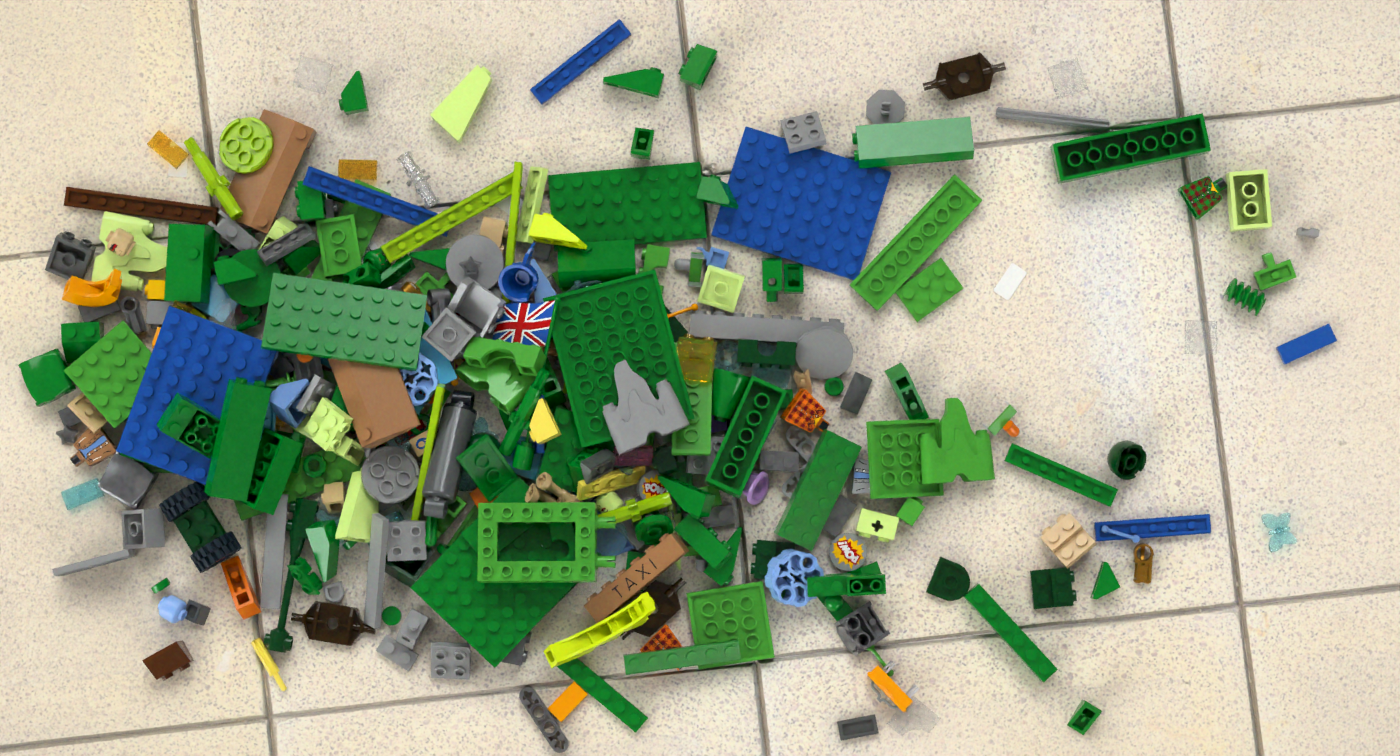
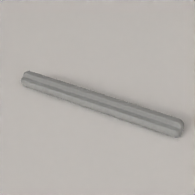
M1002 107L996 109V117L1002 119L1097 130L1109 129V120Z

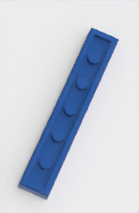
M620 19L532 87L530 91L540 104L543 105L631 36L630 31Z
M1210 514L1094 522L1095 542L1129 539L1109 532L1103 533L1101 528L1104 525L1108 526L1109 529L1125 534L1138 535L1140 538L1211 533Z

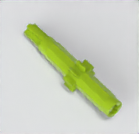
M193 137L185 140L184 144L193 156V161L209 184L205 187L212 197L216 195L231 220L240 218L243 215V211L227 188L231 185L224 175L220 177L205 152L201 151Z
M668 492L638 502L633 498L625 501L626 506L599 514L598 517H616V522L608 523L617 524L629 519L634 523L642 520L641 515L672 505V501Z

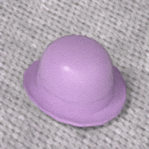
M762 471L759 474L751 472L743 494L747 496V501L752 505L762 502L768 493L769 476L767 472Z

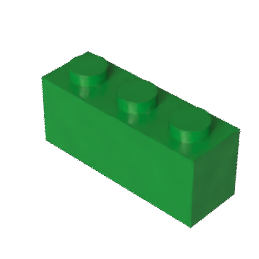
M689 513L674 530L718 571L733 556L730 552L732 547L724 540L720 542L716 538L718 534L711 527L707 529L703 525L705 521L702 518H692Z

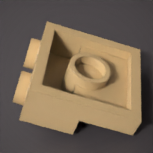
M1070 513L1059 516L1056 520L1057 524L1052 528L1050 526L1045 528L1040 537L1042 542L1067 569L1096 545L1093 538Z

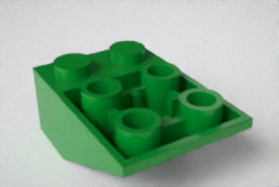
M177 392L156 425L161 432L210 459L214 449L220 418Z

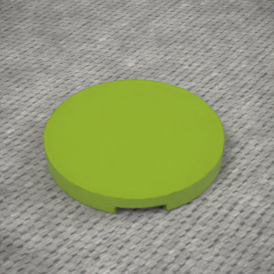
M255 117L235 119L225 127L220 136L219 156L222 162L237 173L246 174L257 171L266 164L272 154L274 146L272 132L264 122Z

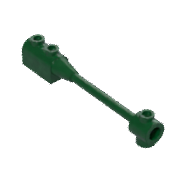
M297 497L296 501H291L289 512H293L292 520L288 519L286 524V531H290L291 558L289 565H295L296 559L301 555L305 539H308L305 529L317 521L319 501ZM289 568L277 628L272 629L270 634L266 633L264 638V645H268V650L284 653L291 651L293 636H289L290 633L285 630L294 578Z

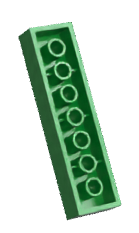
M1203 113L1064 141L1050 146L1058 184L1207 154L1211 151Z

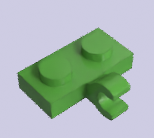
M1271 252L1262 255L1267 268L1253 273L1259 291L1296 278L1290 259L1275 264Z
M426 271L415 284L424 295H427L429 289H444L451 279L446 272L438 281Z

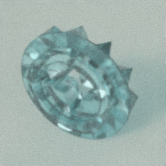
M723 341L714 348L713 362L716 367L733 371L741 365V363H737L738 344L732 341ZM723 349L728 353L735 352L731 356L732 364L727 359L720 361L724 357Z

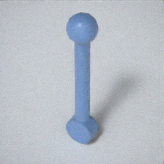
M1106 525L1101 528L1103 533H1113L1132 539L1135 543L1140 541L1138 535L1125 534L1109 529Z

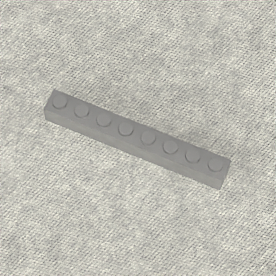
M695 311V314H691L690 338L734 341H738V339H751L767 343L784 341L796 342L797 344L799 338L806 331L822 328V326L834 327L844 332V323H841L840 319L832 318L829 319V322L821 321V318L810 317V321L802 320V317L791 316L790 320L783 319L781 315H772L771 318H764L763 314H752V317H745L744 313H733V316H725L726 312H714V315H706L707 311Z

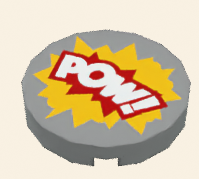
M654 470L640 477L636 488L640 501L668 492L658 480V476L666 475L665 473Z
M843 533L832 540L829 547V557L837 568L843 571H852L858 569L865 562L867 547L860 536L853 533Z

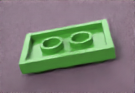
M354 214L316 220L325 278L344 275L362 265Z
M939 258L902 285L895 293L916 322H918L961 291L963 286L943 259Z

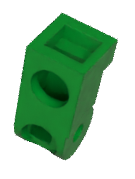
M366 262L344 274L343 283L361 286L372 285L376 287L380 285L379 270L369 262Z

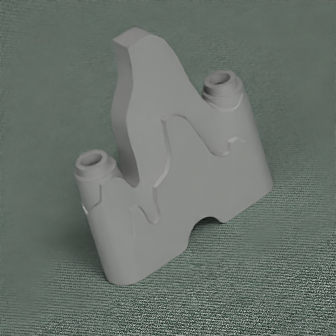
M626 360L616 363L614 376L619 397L618 406H614V403L603 406L602 413L619 455L645 445L648 435L653 432L666 436L690 425L667 379L656 384V391L659 399L656 400L646 381L632 371Z

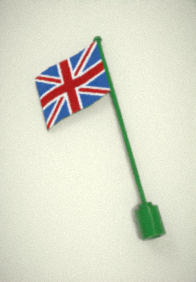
M555 297L553 301L542 303L505 304V312L496 321L497 327L494 330L492 340L501 339L511 343L519 342L530 346L533 344L539 347L545 346L544 354L547 359L557 307L561 299ZM534 408V410H533V412H532V414H531V416H530V419H532V416H533V414H534L535 408ZM531 428L527 431L525 441H521V444H516L512 463L514 468L531 470L535 447L532 446L533 443L529 442V431H531Z

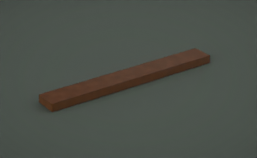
M66 187L64 206L108 211L199 225H209L210 221L216 225L219 209L212 206Z

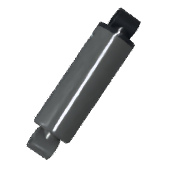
M454 390L451 403L444 404L422 490V495L426 498L424 505L425 516L444 519L447 514L448 504L456 501L463 473V467L456 457L468 448L477 416V411L473 409L475 399L473 392Z

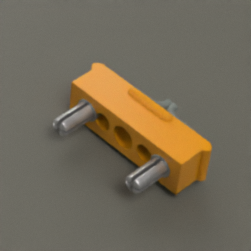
M890 661L882 669L877 665L871 672L867 673L868 677L872 680L871 688L878 695L877 700L879 702L884 701L892 709L899 708L902 712L906 713V709L914 703L910 698L919 688L913 685L904 693L887 675L895 666V663ZM874 683L894 702L896 706H892L884 698L880 699L881 694L874 687Z

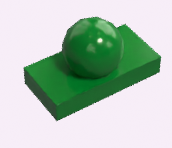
M841 595L818 596L819 600L836 621L853 612Z

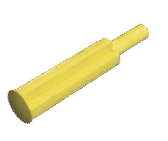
M261 637L253 640L251 644L270 677L273 676L282 691L287 690L278 674L280 670Z

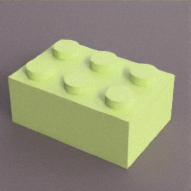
M1267 169L1227 173L1225 179L1227 184L1230 232L1271 228L1272 217Z

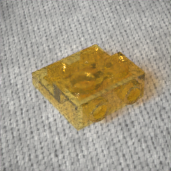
M684 334L683 337H679L677 354L684 379L712 383L717 353V342L713 338L703 337L702 340L695 339V336L691 334Z

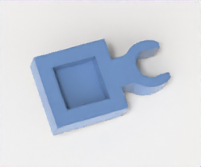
M702 247L696 248L705 255L704 259L707 260L705 266L712 265L725 269L729 252L714 247L710 248V252L705 251Z

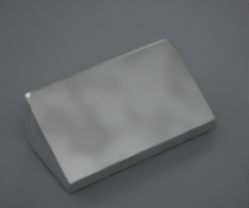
M855 372L840 408L857 415L872 379Z
M604 448L581 461L580 465L585 483L589 484L612 471L616 454Z

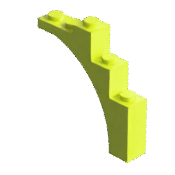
M645 592L632 603L606 619L579 633L549 645L543 652L551 668L589 654L596 647L617 639L622 633L643 625L649 619L648 616L656 610L655 602L649 593Z

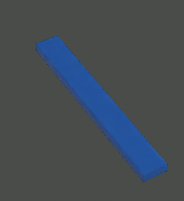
M308 166L302 185L414 226L438 214ZM449 230L441 235L447 237Z

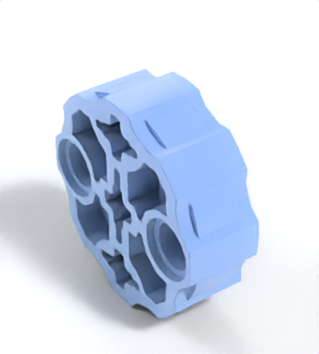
M420 352L416 371L399 369L404 383L408 380V375L415 376L413 384L410 382L405 383L406 388L410 387L407 391L413 406H423L430 402L431 397L435 393L436 386L440 383L437 373L438 368L435 363ZM423 363H425L428 366H431V368L429 369L431 375L427 372H423V370L425 369ZM424 377H427V378L430 379L429 381L423 379V380H421L420 382H418L420 379H422V378H424ZM420 390H423L426 394L425 399L422 401H418L416 398V394Z
M786 549L777 557H772L767 565L768 571L765 576V586L769 588L771 597L774 600L785 605L802 607L811 599L817 598L808 597L807 577L824 576L823 569L819 567L815 556L804 551ZM807 558V564L803 566V560ZM783 590H785V591H786V594H785V596L782 598V597H781V593H782Z

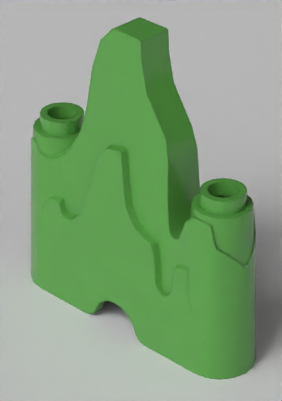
M509 358L498 359L492 362L486 369L469 366L465 360L455 369L458 377L474 390H488L489 395H491V403L508 415L521 404L530 385L533 384L536 376L521 374L516 366V361Z
M958 398L945 399L944 414L938 426V445L936 438L933 437V433L921 434L922 485L953 482L956 475L960 476L964 482L995 480L989 433H987V430H977L976 435H974L963 403Z

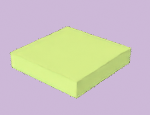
M708 265L697 302L734 313L745 276Z

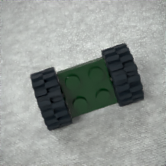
M196 481L168 497V499L159 504V507L167 520L175 523L193 553L190 556L199 572L203 573L228 559L242 547L232 531L225 532L207 502L211 496L204 492V485Z

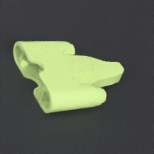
M105 211L99 235L100 241L105 245V251L95 258L91 281L105 280L114 269L121 271L120 279H122L120 290L142 291L144 279L131 275L132 271L156 273L166 268L167 247L155 243L147 237V235L153 234L154 223L138 217ZM118 228L134 236L133 241L136 242L129 255L125 254L122 257L108 250L107 245L109 242L105 241L110 231L115 232Z

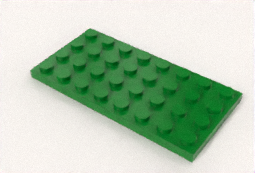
M700 162L548 175L551 215L583 242L634 239V245L706 239L704 201L696 198L702 179ZM554 245L555 252L558 251L557 245Z
M273 273L261 349L416 371L427 295Z

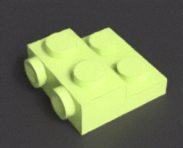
M322 397L304 430L325 451H335L340 446L344 434L350 429L353 418L328 398Z

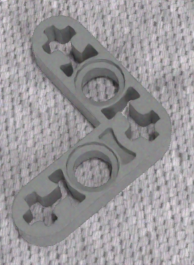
M791 426L786 431V438L808 463L816 445L801 428ZM798 430V437L802 439L804 436L806 440L797 447L795 443L798 441L795 438L791 439L789 437L791 435L789 431ZM806 443L812 446V452L808 455L801 451L802 445ZM807 463L784 482L782 492L785 496H792L791 492H786V485L794 484V477L799 481V475L804 471Z

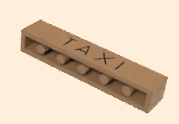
M666 533L659 539L660 543L657 546H650L644 551L646 555L641 559L640 557L634 559L630 563L631 567L629 569H622L615 575L617 579L613 582H606L601 587L602 591L597 594L595 592L586 599L588 602L584 607L597 623L615 613L689 552V549L676 533L670 535Z

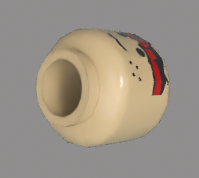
M121 228L116 229L115 232L110 231L105 240L109 242L107 245L108 250L121 257L125 254L129 255L136 243L133 241L134 236Z

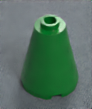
M714 368L712 380V415L715 416L714 420L725 422L726 419L730 420L751 377Z

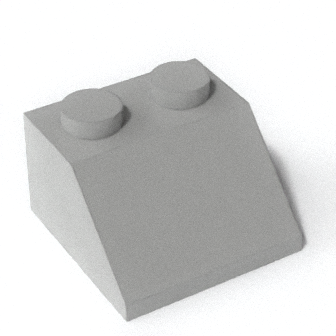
M161 508L121 511L123 549L165 547L164 515Z

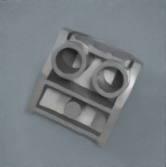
M870 601L835 622L839 637L846 648L855 656L890 634L889 631H886L871 607L872 603Z

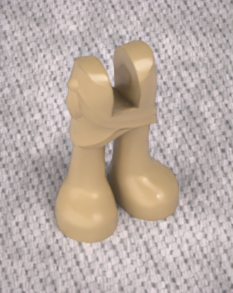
M547 472L537 477L536 484H531L525 496L527 503H537L538 501L543 503L582 502L576 498L577 495H573L556 485L552 481V476ZM543 490L550 491L551 493L557 496V499L553 498Z

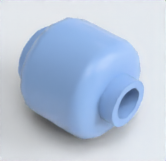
M174 595L163 597L158 604L159 615L171 623L183 621L187 616L186 603Z

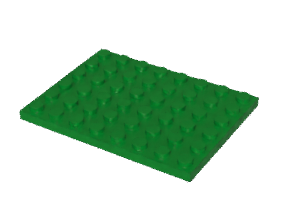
M655 269L543 298L544 302L553 301L555 297L561 299L557 307L552 336L582 448L613 440L602 411L603 406L610 403L618 406L619 397L614 368L616 363L623 360L627 361L633 372L646 381L656 400L659 399L656 384L667 379L687 419H695Z
M518 476V479L504 489L492 503H499L520 485L526 491H528L529 486ZM535 523L500 551L498 561H556L568 555L569 545L564 541H552L549 524ZM460 535L410 588L496 668L575 583H480L477 581L478 555L465 538Z

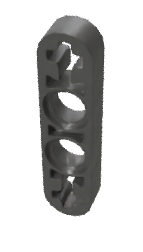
M532 687L523 688L519 694L522 704L551 748L557 753L565 752L569 746L567 737L536 690ZM526 690L527 692H533L531 696L533 701L536 699L539 701V703L534 704L531 708L528 707L531 704L529 699L524 700L523 698L525 695L524 691ZM541 706L544 709L542 717L534 715L533 710L535 707ZM551 722L554 724L555 730L553 733L545 732L544 725ZM557 731H559V733L561 734L557 736L560 741H565V743L563 744V749H561L560 747H555L557 743L555 738H553L552 741L549 739V737L554 736L557 733Z

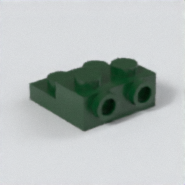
M757 540V543H753L752 555H756L755 563L751 562L750 574H754V578L765 579L768 571L767 565L772 557H777L786 549L795 550V543Z
M1063 567L1030 571L1034 609L1074 606L1073 602L1077 601L1076 590H1072L1071 582H1075L1074 571H1070V567L1068 569Z

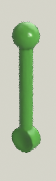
M872 645L867 648V650L872 651L884 667L886 664L874 649L875 646ZM891 669L887 675L893 676L894 671Z

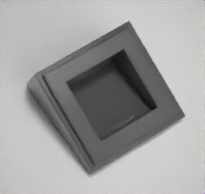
M189 599L186 608L188 613L185 619L195 624L204 625L211 608Z

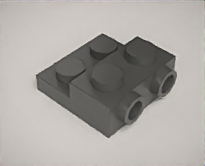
M61 232L55 238L45 270L67 280L72 275L84 279L96 247L92 245L90 240H78L74 238L75 235L71 232Z

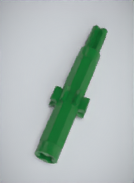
M544 368L539 370L533 384L530 385L518 411L514 410L511 412L508 421L512 423L498 449L505 456H511L523 430L528 431L530 428V416L541 397L543 387L550 375V372Z

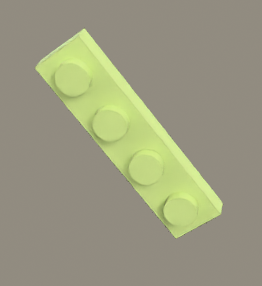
M530 167L516 242L533 244L534 242L528 234L534 215L540 213L548 169Z

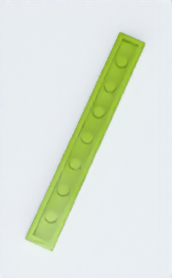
M514 161L505 267L512 265L515 260L523 163ZM502 293V299L506 301V304H510L511 300Z
M513 172L380 246L388 262L391 263L509 197L512 194Z
M438 383L435 390L411 520L420 521L425 498L422 495V490L437 435L446 385Z

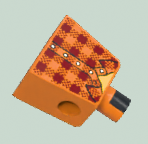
M803 388L799 389L780 416L781 419L810 433L815 427L823 432L829 425L822 418L826 410Z
M665 624L640 651L647 652L683 646L669 626Z

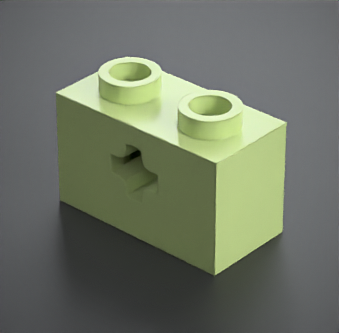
M861 508L855 531H859V536L870 538L871 535L878 536L877 540L889 543V539L894 540L899 517ZM880 521L879 525H882V529H878L876 532L874 531L875 528L872 527V523Z

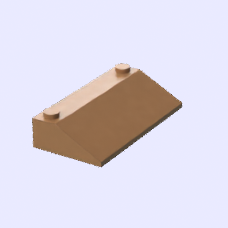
M264 109L259 120L264 122L272 132L274 139L272 154L266 164L257 171L246 174L236 172L229 186V191L243 211V215L234 221L267 235L274 222L278 219L276 215L305 149L310 148L317 132L311 127ZM221 205L220 209H221L225 214H227V212L225 211V209H224L223 206Z
M328 358L349 416L353 418L352 423L362 448L372 449L421 425L399 368Z

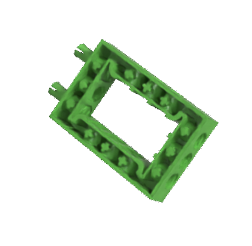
M595 502L478 503L477 581L480 583L597 582L598 567H616L615 562H608L616 561L615 555L598 556L597 530L598 528L616 529L615 523H608L616 522V517H598L597 504ZM498 522H503L507 525H512V523H526L527 525H531V523L551 524V522L575 523V561H498V556H500V551H498V536H500Z

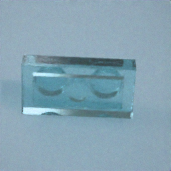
M98 478L61 492L67 510L105 496L103 491L97 487L99 483Z

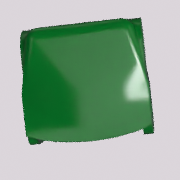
M59 349L33 357L18 365L26 387L36 401L37 407L49 404L76 390V384L63 371L68 366Z

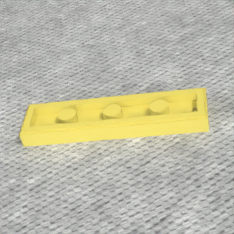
M641 462L617 469L589 484H586L584 480L578 481L576 498L582 501L637 484L640 477L645 474L646 465Z

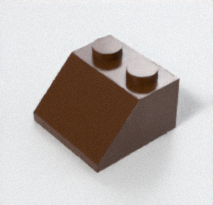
M182 640L174 642L142 661L156 680L162 678L165 681L174 676L172 672L178 669L181 672L189 668V663L194 660Z

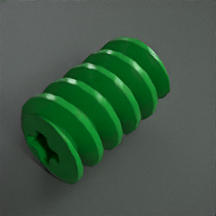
M1234 278L1229 283L1223 297L1228 295V302L1234 298L1235 306L1241 302V309L1248 306L1249 313L1255 309L1254 316H1257L1265 304V293L1261 292L1258 295L1257 289L1251 292L1250 285L1245 288L1244 282H1240L1237 285L1238 280Z

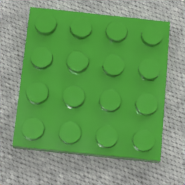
M122 321L63 371L112 427L116 429L129 417L152 353L129 326Z
M939 419L866 422L870 499L944 496L943 483L922 485L921 434L933 433V437L936 438L938 445Z
M763 581L686 593L695 645L739 640L741 660L698 665V669L775 657Z

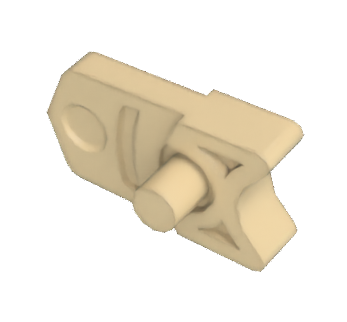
M809 369L803 373L794 371L797 390L799 391L800 388H803L812 394Z

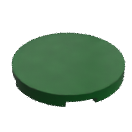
M256 249L240 251L231 258L257 273L258 278L224 285L230 298L246 307H258L267 304L273 273L281 274L277 262L275 261L266 266Z

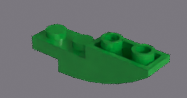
M850 573L807 577L808 597L886 594L885 574Z

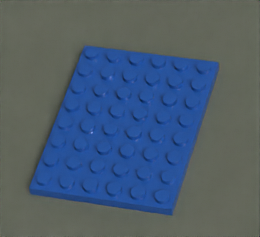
M746 126L728 181V186L738 204V209L720 206L711 236L854 280L860 274L891 172L877 167L859 168L858 161L855 162L852 159L817 148L789 154L785 138Z
M169 306L116 451L206 485L212 456L209 459L161 432L156 424L177 392L220 418L229 379L236 380V377L248 379L247 382L254 383V380L266 382L277 351L261 349V339Z

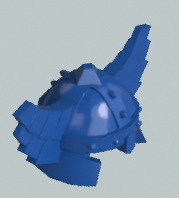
M534 242L525 254L523 262L512 263V265L505 267L499 275V288L503 295L513 301V303L528 301L530 294L538 286L539 277L537 271L530 265L535 248Z

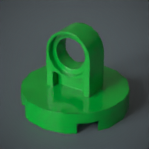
M658 510L642 515V520L635 527L637 540L639 542L640 540L644 541L645 545L659 544V539L666 533L670 535L674 531L671 519L665 515H660Z

